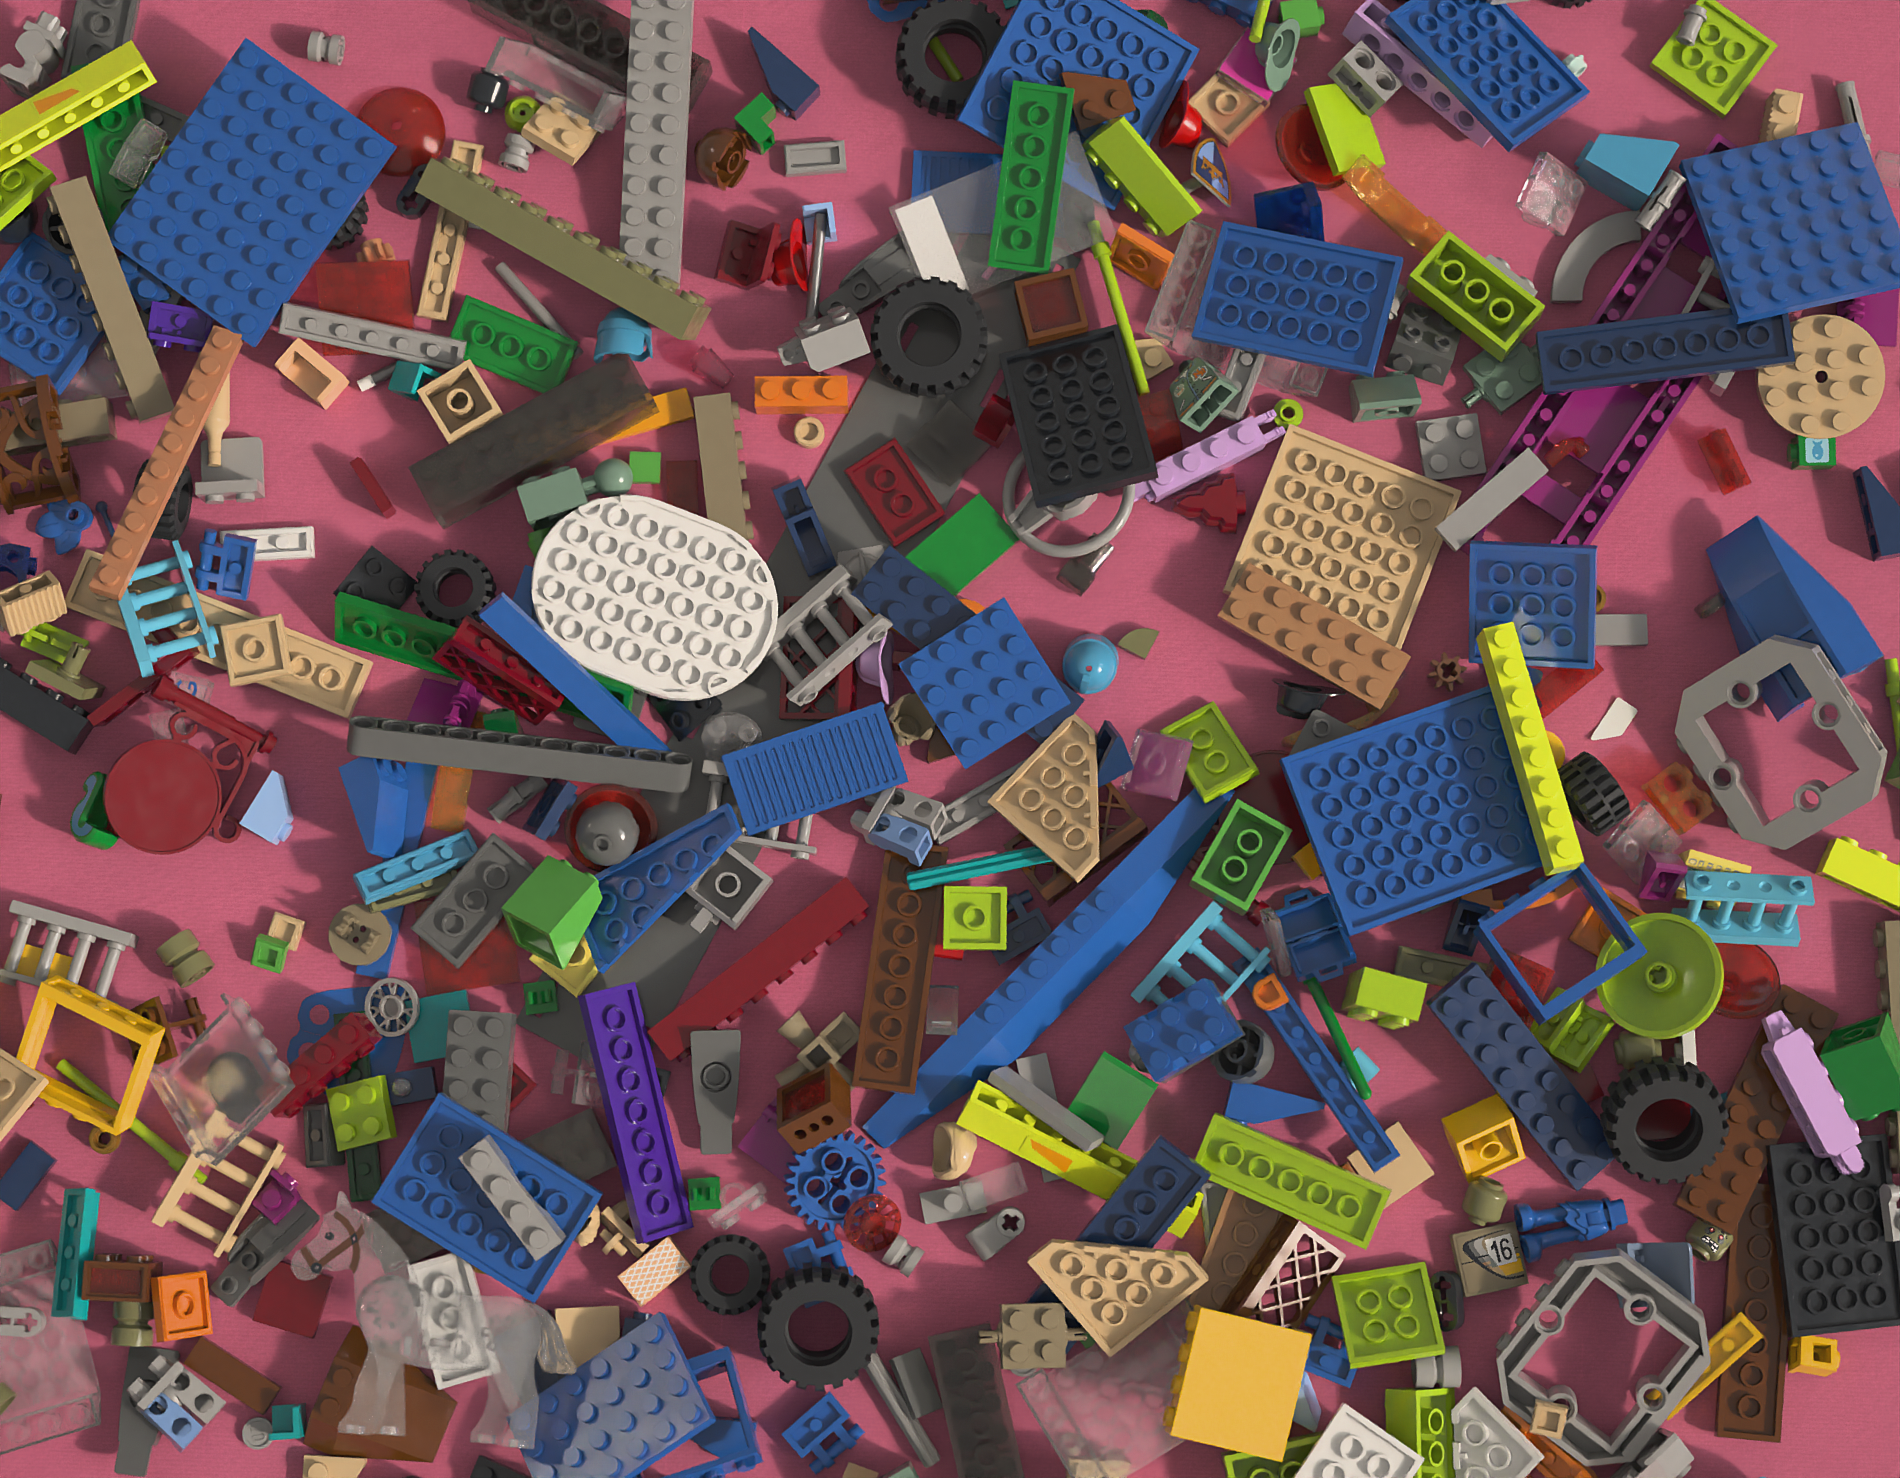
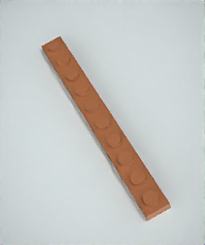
M213 326L89 584L91 592L121 601L244 342L241 339L242 334Z

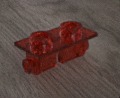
M1726 428L1714 430L1708 436L1697 440L1723 496L1752 483Z

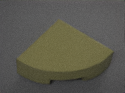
M1149 628L1133 630L1126 634L1117 646L1145 660L1159 631Z

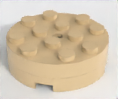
M1812 315L1791 322L1790 328L1795 363L1792 365L1756 369L1755 385L1762 408L1778 426L1796 436L1827 439L1844 435L1859 427L1876 409L1884 390L1885 365L1878 345L1861 326L1840 316ZM1817 372L1824 374V380L1821 383L1817 382L1815 378Z

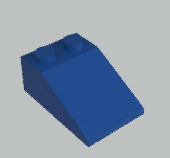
M360 756L338 767L367 852L389 860L402 855L409 791L405 782L407 774L403 766L393 760Z

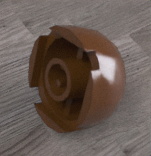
M728 127L715 128L708 132L697 142L694 149L695 165L701 178L711 186L722 191H726L725 187L734 188L743 178L750 162L745 159L746 150L752 151L750 137L746 133Z

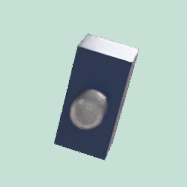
M431 1066L385 1075L391 1107L436 1099L439 1094L435 1067Z

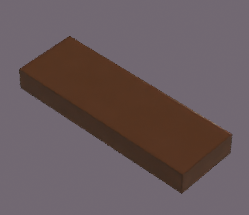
M204 1336L200 1337L183 1363L261 1415H265L282 1389L280 1385Z

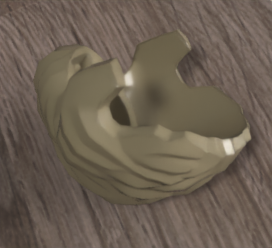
M916 692L903 695L889 707L886 716L890 722L894 740L899 747L908 746L918 739L929 740L934 734L936 723Z

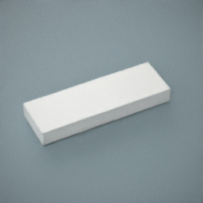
M313 526L220 531V544H223L224 536L227 533L258 539L254 561L315 558Z

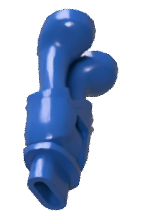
M1603 1198L1601 1200L1565 1201V1203H1556L1558 1207L1542 1210H1532L1527 1203L1514 1205V1219L1519 1232L1529 1231L1539 1226L1561 1221L1567 1225V1227L1520 1235L1521 1249L1528 1263L1540 1260L1542 1250L1550 1246L1571 1241H1589L1604 1235L1608 1231L1615 1230L1617 1225L1628 1223L1622 1199L1609 1201L1608 1198Z

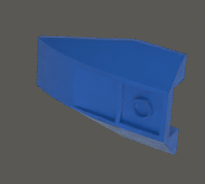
M1756 515L1706 549L1740 655L1773 635L1805 641L1820 646L1840 679L1850 673L1861 671L1884 656L1852 604L1759 515ZM1791 663L1760 680L1762 684L1761 696L1777 722L1804 707V702L1812 698V695Z

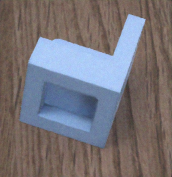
M832 202L803 205L802 211L807 245H812L816 213L827 215L825 243L837 241Z

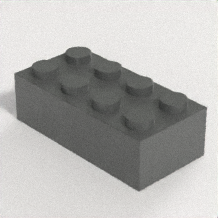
M449 1010L443 1094L508 1133L517 1015L500 1012Z

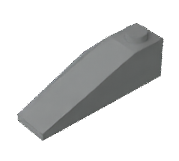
M1660 1428L1649 1439L1633 1461L1625 1462L1610 1478H1682L1691 1469L1689 1463L1695 1458L1674 1432Z

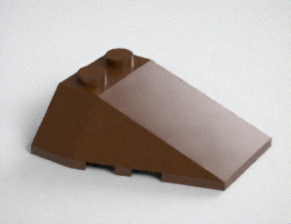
M353 1325L335 1355L309 1417L303 1444L330 1456L432 1463L458 1402L445 1390H438L437 1384L420 1371L411 1360L395 1349L386 1338Z

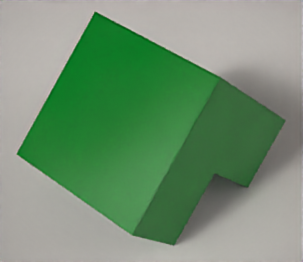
M761 92L734 117L737 130L746 133L750 137L752 146L761 155L775 144L774 132L768 126L776 118L775 105Z

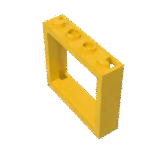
M55 975L40 984L16 1059L40 1073L49 1081L37 1096L45 1100L46 1104L71 1113L77 1120L87 1121L99 1127L103 1133L107 1131L117 1136L132 1127L166 1028L59 975ZM57 1003L141 1044L119 1111L35 1069Z

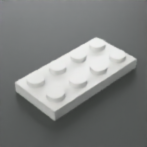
M454 1253L405 1266L438 1390L501 1372L477 1279L473 1271V1265Z

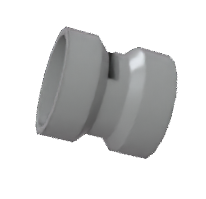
M312 31L308 41V60L320 62L324 58L329 64L340 66L345 52L344 36L333 34L331 37H326L323 32Z
M508 133L504 142L508 149H505V152L500 154L498 164L514 172L527 173L530 164L528 155L534 152L536 145L519 134Z
M898 1234L882 1261L888 1265L897 1266L900 1273L909 1277L925 1251L918 1246L912 1247L907 1243L906 1238Z

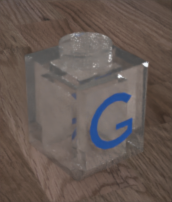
M175 671L171 672L170 678L174 680V684L178 685V688L210 703L215 683L205 678ZM164 700L165 702H167V703L173 705V704H172L173 702H171V701L168 702V701Z

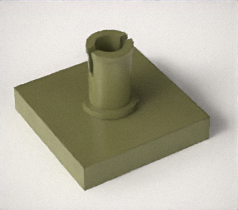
M77 642L71 643L63 664L53 659L32 660L25 670L26 673L78 700L101 698L106 686L80 674L91 649L88 647L82 648L83 645Z

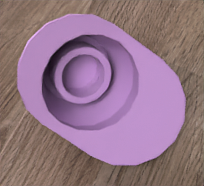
M888 631L886 636L880 641L873 642L856 657L855 662L856 671L864 682L881 687L882 696L887 705L892 703L894 695L892 670L894 638L891 631Z

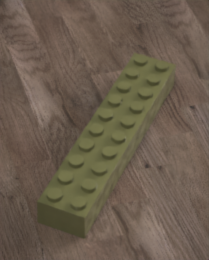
M443 156L442 160L430 159L415 189L417 193L679 340L696 339L712 307L704 304L706 301L705 297L691 290L689 292L679 290L680 284L664 275L663 277L654 276L651 274L653 268L640 261L626 260L627 254L613 246L609 248L605 245H599L600 239L586 231L582 233L578 230H572L574 224L559 216L557 218L551 215L547 216L548 210L541 205L524 200L520 201L522 195L516 191L497 185L495 187L494 179L480 172L477 174L473 171H467L469 165L456 158L450 159L446 156Z

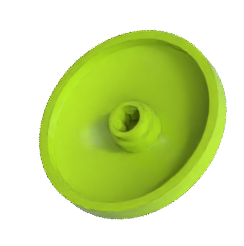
M1650 913L1627 921L1648 952L1642 958L1596 988L1604 1009L1624 1029L1649 1039L1675 1038L1694 1030L1710 1016L1722 993L1724 968L1717 946L1702 928L1679 915ZM1612 934L1601 949L1596 964V971L1624 953V950Z

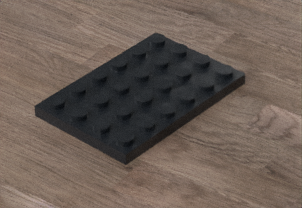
M1118 324L999 354L1036 508L1159 478Z
M1887 1134L1859 1136L1862 1142L1856 1146L1861 1154V1159H1863L1864 1167L1859 1173L1849 1175L1839 1173L1830 1157L1820 1158L1815 1156L1807 1141L1765 1145L1788 1337L1900 1326V1241L1885 1242L1879 1194L1880 1187L1883 1184L1893 1183Z

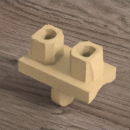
M622 1200L612 1208L608 1206L601 1213L600 1223L606 1228L599 1236L607 1242L602 1251L607 1255L614 1249L622 1257L629 1250L639 1259L649 1247V1242L636 1243L633 1229L625 1223L630 1218L627 1202Z

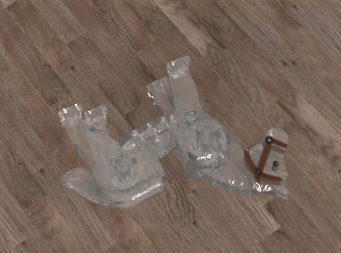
M340 1191L338 1193L336 1209L322 1215L324 1221L321 1224L319 1234L309 1244L297 1251L291 1262V1269L300 1280H313L325 1269L329 1271L350 1269L354 1274L356 1317L368 1344V1355L355 1384L351 1407L345 1417L339 1422L338 1433L407 1435L405 1363L437 1370H468L484 1367L488 1382V1399L481 1419L471 1431L470 1442L498 1444L501 1447L534 1449L540 1399L534 1375L536 1354L539 1365L547 1373L573 1375L577 1371V1366L566 1348L557 1322L539 1305L519 1297L461 1295L455 1346H450L451 1339L431 1338L430 1344H426L431 1292L420 1287L416 1272L398 1243L375 1220L365 1213L352 1208L346 1194ZM510 1416V1425L508 1430L506 1431L508 1418Z

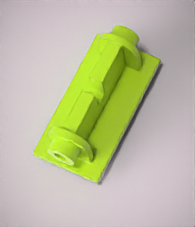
M45 622L44 624L33 626L32 629L24 634H20L24 636L20 646L62 664L72 642L82 644V648L87 647L89 641Z

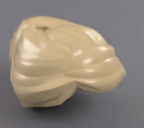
M942 1122L936 1126L932 1172L935 1178L952 1180L968 1170L977 1148L975 1133L957 1125L956 1122Z

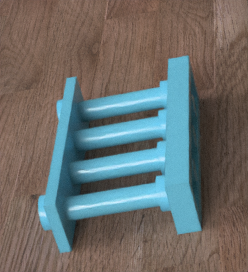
M178 540L172 541L175 557L137 567L128 586L132 585V581L178 568L184 582L138 595L135 592L129 594L127 588L121 601L117 600L142 678L155 675L152 663L157 662V658L204 644L210 659L216 657L214 645L219 644L214 626H207L188 570L193 568L188 550H181ZM188 593L192 607L144 620V618L137 619L135 611H139L141 606ZM197 619L200 633L155 646L152 643L147 645L145 643L144 637L149 636L148 632Z
M1687 870L1684 884L1686 899H1690L1687 909L1672 908L1671 914L1682 916L1697 924L1710 936L1714 943L1798 947L1801 937L1798 916L1795 912L1798 905L1814 906L1815 899L1812 879L1808 876ZM1703 900L1721 901L1719 910L1700 908ZM1735 902L1753 903L1750 912L1732 911ZM1766 903L1784 904L1781 913H1764Z
M1213 900L1135 988L1131 996L1138 1003H1141L1145 998L1148 1002L1152 1000L1155 1004L1160 1005L1169 999L1160 991L1161 987L1157 984L1164 975L1169 978L1173 977L1185 988L1196 983L1197 981L1181 968L1182 964L1178 961L1185 952H1188L1190 955L1192 953L1195 954L1230 985L1222 994L1225 1001H1227L1253 970L1260 973L1271 959L1267 955L1271 950L1267 946L1260 952L1255 950L1222 921L1224 917L1219 913L1223 910V907ZM1206 928L1210 931L1214 929L1251 962L1239 976L1201 944L1203 941L1199 936Z

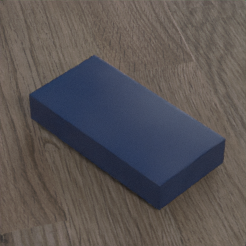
M30 1141L0 1179V1199L15 1211H19L58 1160L37 1143Z

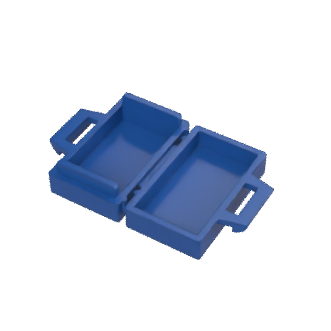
M1308 888L1285 895V907L1271 912V919L1298 982L1315 977L1317 982L1321 983L1344 975L1343 967L1357 963V956L1349 937L1345 934L1330 893L1314 897ZM1305 897L1308 898V900H1305V901H1302V902H1299V903H1296V904H1293V905L1290 904V902H1293V901H1296V900H1299V899H1302V898H1305Z

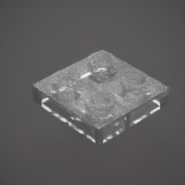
M1539 152L1515 206L1523 211L1521 217L1527 223L1536 227L1546 228L1556 236H1564L1589 182L1549 152Z
M1642 800L1602 846L1630 879L1640 886L1647 850L1673 854L1683 841L1652 804Z
M759 1181L750 1189H747L740 1183H729L720 1192V1202L723 1208L708 1217L707 1220L714 1229L720 1226L723 1230L728 1229L742 1219L739 1215L741 1211L748 1208L751 1212L768 1201L764 1195L770 1192V1190L763 1181ZM730 1188H738L742 1194L728 1203L726 1200L727 1191Z

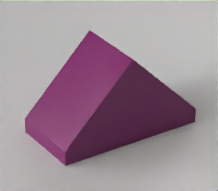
M1647 850L1640 882L1639 898L1670 902L1687 873V865L1678 854Z

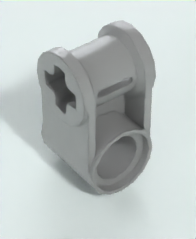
M1013 1206L1005 1207L990 1219H986L973 1228L965 1237L984 1262L999 1252L1009 1241L1023 1231L1025 1217L1018 1208ZM1006 1214H1009L1011 1217L1015 1215L1019 1217L1016 1221V1229H1013L1011 1226L1007 1228L1003 1226Z

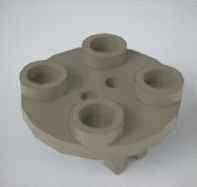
M352 904L342 908L333 917L329 926L328 941L332 951L341 961L354 966H368L378 961L386 953L391 942L392 927L382 912L370 914L368 905ZM362 927H366L365 932L361 931ZM355 937L359 938L357 943L354 942Z

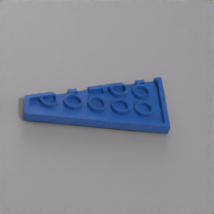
M726 803L632 854L619 864L612 865L594 875L599 882L598 886L603 899L590 921L584 936L599 972L604 974L742 834L731 805Z

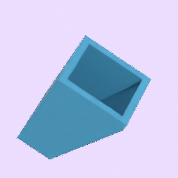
M1600 133L1595 142L1591 140L1587 142L1574 165L1579 167L1574 177L1632 211L1639 210L1650 196L1678 149L1679 144L1673 141Z

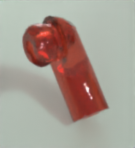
M1580 436L1562 439L1543 457L1554 467L1571 452L1577 458H1582L1590 450V446Z

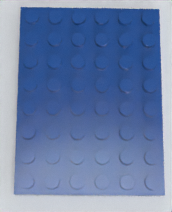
M245 38L112 226L108 235L113 246L233 333L242 334L241 339L252 347H256L282 311L283 303L288 302L394 153L397 146L249 39Z
M1490 685L1279 760L1347 937L1543 867Z

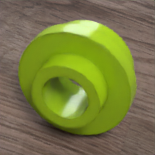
M1283 399L1274 407L1277 414L1274 422L1278 427L1283 426L1287 430L1289 424L1298 426L1301 423L1303 409L1297 401ZM1283 410H1292L1294 416L1292 418L1284 417Z

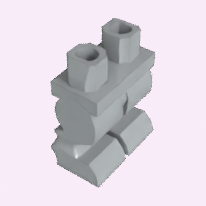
M41 11L35 24L26 21L23 27L25 32L19 36L15 44V48L24 59V66L17 68L9 63L0 68V77L11 92L29 99L47 89L52 82L48 74H51L58 68L59 58L64 60L66 49L62 44L68 34L67 30L59 25L61 21L56 16Z

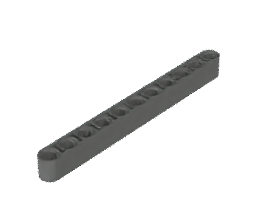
M354 716L350 718L346 747L350 754L361 757L677 793L688 790L693 762L692 757L680 752L371 716Z

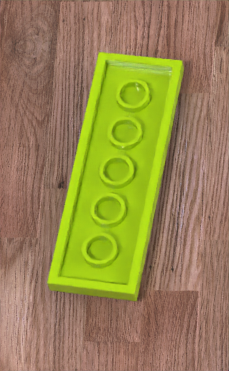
M1217 1112L1213 1115L1195 1158L1197 1163L1211 1172L1208 1180L1365 1250L1370 1243L1392 1191L1385 1186Z

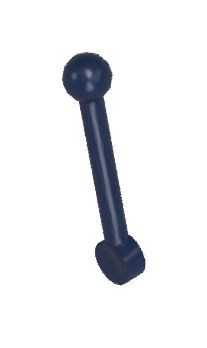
M99 501L95 508L97 512L101 513L112 538L115 530L107 513L108 506L106 502Z

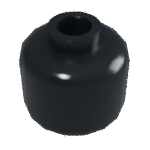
M481 67L480 71L472 73L467 91V99L475 103V110L492 114L493 108L502 109L504 107L509 90V81L504 78L505 73Z

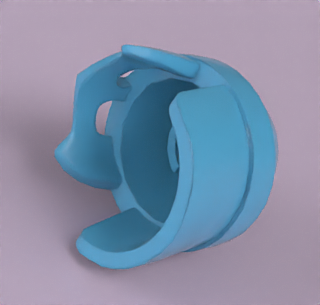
M617 307L610 311L598 325L594 362L596 364L601 363L603 356L606 354H612L619 365H622L627 360L644 362L648 357L652 359V330L648 326L647 321L622 307Z
M1089 633L1074 638L1067 646L1063 656L1062 671L1064 679L1081 695L1094 694L1105 690L1116 676L1119 665L1118 651L1109 639L1099 634ZM1091 666L1092 670L1088 671L1086 667Z

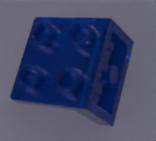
M1313 181L1253 195L1256 228L1325 241L1322 202Z

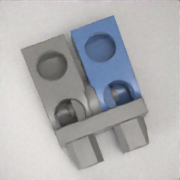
M896 786L865 796L866 805L873 808L870 813L860 809L855 810L850 819L852 828L864 835L866 843L907 857L910 863L920 867L933 845L932 840H936L948 819L944 804L911 791L896 788Z
M159 1355L148 1367V1370L159 1381L151 1388L138 1377L127 1389V1393L137 1403L135 1409L168 1438L172 1445L181 1453L201 1432L202 1428L224 1407L226 1402L190 1371L185 1369L180 1362L177 1361L173 1364L167 1358Z

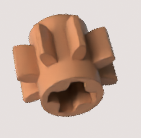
M374 238L360 245L362 252L355 255L362 271L368 269L369 275L375 276L391 270L390 262L395 261L396 258L389 242L383 244L381 238Z
M1446 652L1441 654L1440 663L1436 660L1430 662V665L1435 669L1427 675V678H1434L1437 682L1434 689L1442 685L1446 686L1448 692H1451L1453 690V682L1458 685L1464 683V680L1459 676L1460 673L1467 670V667H1460L1458 663L1459 655L1453 659H1448ZM1449 666L1452 669L1450 672L1451 676L1446 679L1442 676L1443 669Z

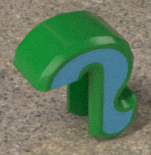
M96 771L90 774L83 784V791L86 794L77 803L72 812L70 827L71 834L76 841L100 850H107L114 846L120 837L106 829L109 822L104 811L103 789L107 774Z

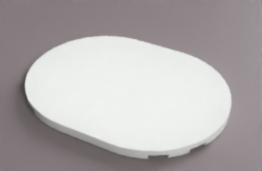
M623 494L603 499L598 498L578 506L576 510L560 519L549 531L538 550L533 566L532 600L541 628L584 669L633 686L634 689L659 698L677 701L701 700L722 694L734 688L751 675L760 665L771 646L778 619V602L774 580L768 566L752 545L728 527L650 497Z

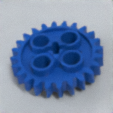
M849 1130L845 1137H843V1133L834 1135L821 1142L815 1148L807 1149L800 1154L792 1151L793 1156L797 1160L795 1163H786L792 1174L783 1175L784 1180L791 1183V1185L784 1188V1192L787 1195H793L788 1199V1203L791 1207L797 1206L794 1212L798 1217L805 1214L803 1220L807 1225H810L815 1220V1226L818 1230H821L826 1223L830 1232H833L836 1223H838L845 1231L847 1221L851 1220L855 1226H858L857 1216L862 1215L868 1219L869 1215L866 1209L868 1207L877 1209L878 1206L873 1201V1198L883 1197L877 1186L886 1185V1181L878 1177V1175L883 1174L886 1170L882 1165H876L882 1158L878 1153L872 1154L876 1148L871 1143L865 1145L866 1139L862 1135L855 1139V1134ZM830 1153H837L836 1161L833 1164L825 1165V1158ZM851 1157V1160L846 1162V1159ZM856 1169H862L861 1177L856 1181H850L851 1173ZM832 1177L840 1178V1180L837 1183L833 1181L830 1182V1179ZM811 1180H820V1184L815 1190L807 1191V1185ZM837 1196H845L841 1206L832 1207V1202ZM824 1197L823 1202H822V1203H818V1200H820V1199H822V1198Z

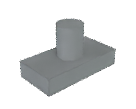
M981 1181L919 1193L925 1225L987 1212Z

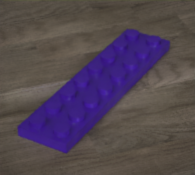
M631 982L580 995L578 1000L636 1243H646L693 1228L636 983Z

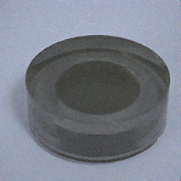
M1716 592L1697 605L1694 611L1700 619H1705L1719 610L1726 600L1720 592Z

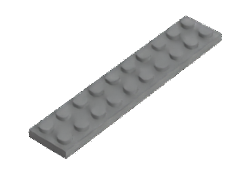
M631 0L619 250L627 254L626 260L640 261L653 268L651 274L654 276L663 277L664 275L680 284L694 0Z

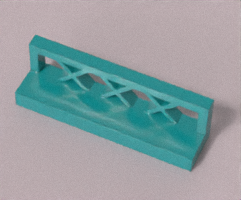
M64 1189L51 1317L87 1320L89 1300H81L84 1261L93 1260L100 1200V1193L95 1192L96 1189Z

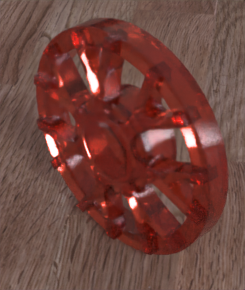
M870 1194L859 1198L850 1206L845 1215L843 1223L845 1236L858 1250L875 1252L884 1249L894 1241L901 1228V1214L897 1205L890 1198L880 1194ZM877 1201L875 1210H869V1202ZM889 1204L893 1210L883 1216L880 1212ZM859 1207L865 1211L861 1217L854 1215ZM886 1221L895 1222L892 1230L885 1229ZM859 1223L860 1228L850 1232V1224ZM864 1232L867 1238L862 1245L857 1243V1241ZM882 1234L884 1240L875 1244L873 1237Z

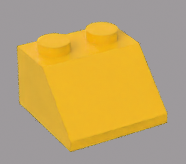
M1498 1094L1441 1119L1447 1140L1468 1184L1473 1180H1479L1480 1176H1489L1525 1159L1514 1117Z

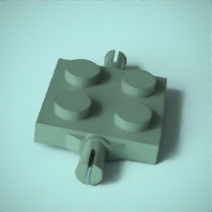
M1520 341L1502 363L1484 350L1464 364L1462 369L1472 380L1474 389L1461 398L1463 405L1465 404V407L1469 409L1477 401L1483 399L1490 403L1499 415H1502L1542 385L1539 360L1537 358V344L1529 348Z

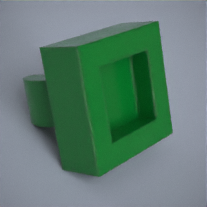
M555 980L523 984L526 1015L559 1012Z
M720 1177L688 1179L690 1211L722 1208Z

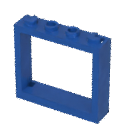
M1584 862L1576 869L1557 873L1548 880L1544 876L1528 886L1530 892L1522 897L1519 893L1513 895L1503 902L1505 907L1503 910L1496 914L1491 910L1479 918L1477 921L1480 925L1473 931L1539 1026L1642 958L1648 952ZM1572 878L1622 947L1624 953L1543 1006L1491 931Z
M726 1346L688 1359L687 1361L697 1381L727 1372L748 1449L662 1478H724L726 1474L735 1471L746 1472L754 1469L756 1464L763 1462L735 1357L730 1348ZM643 1471L633 1478H644Z

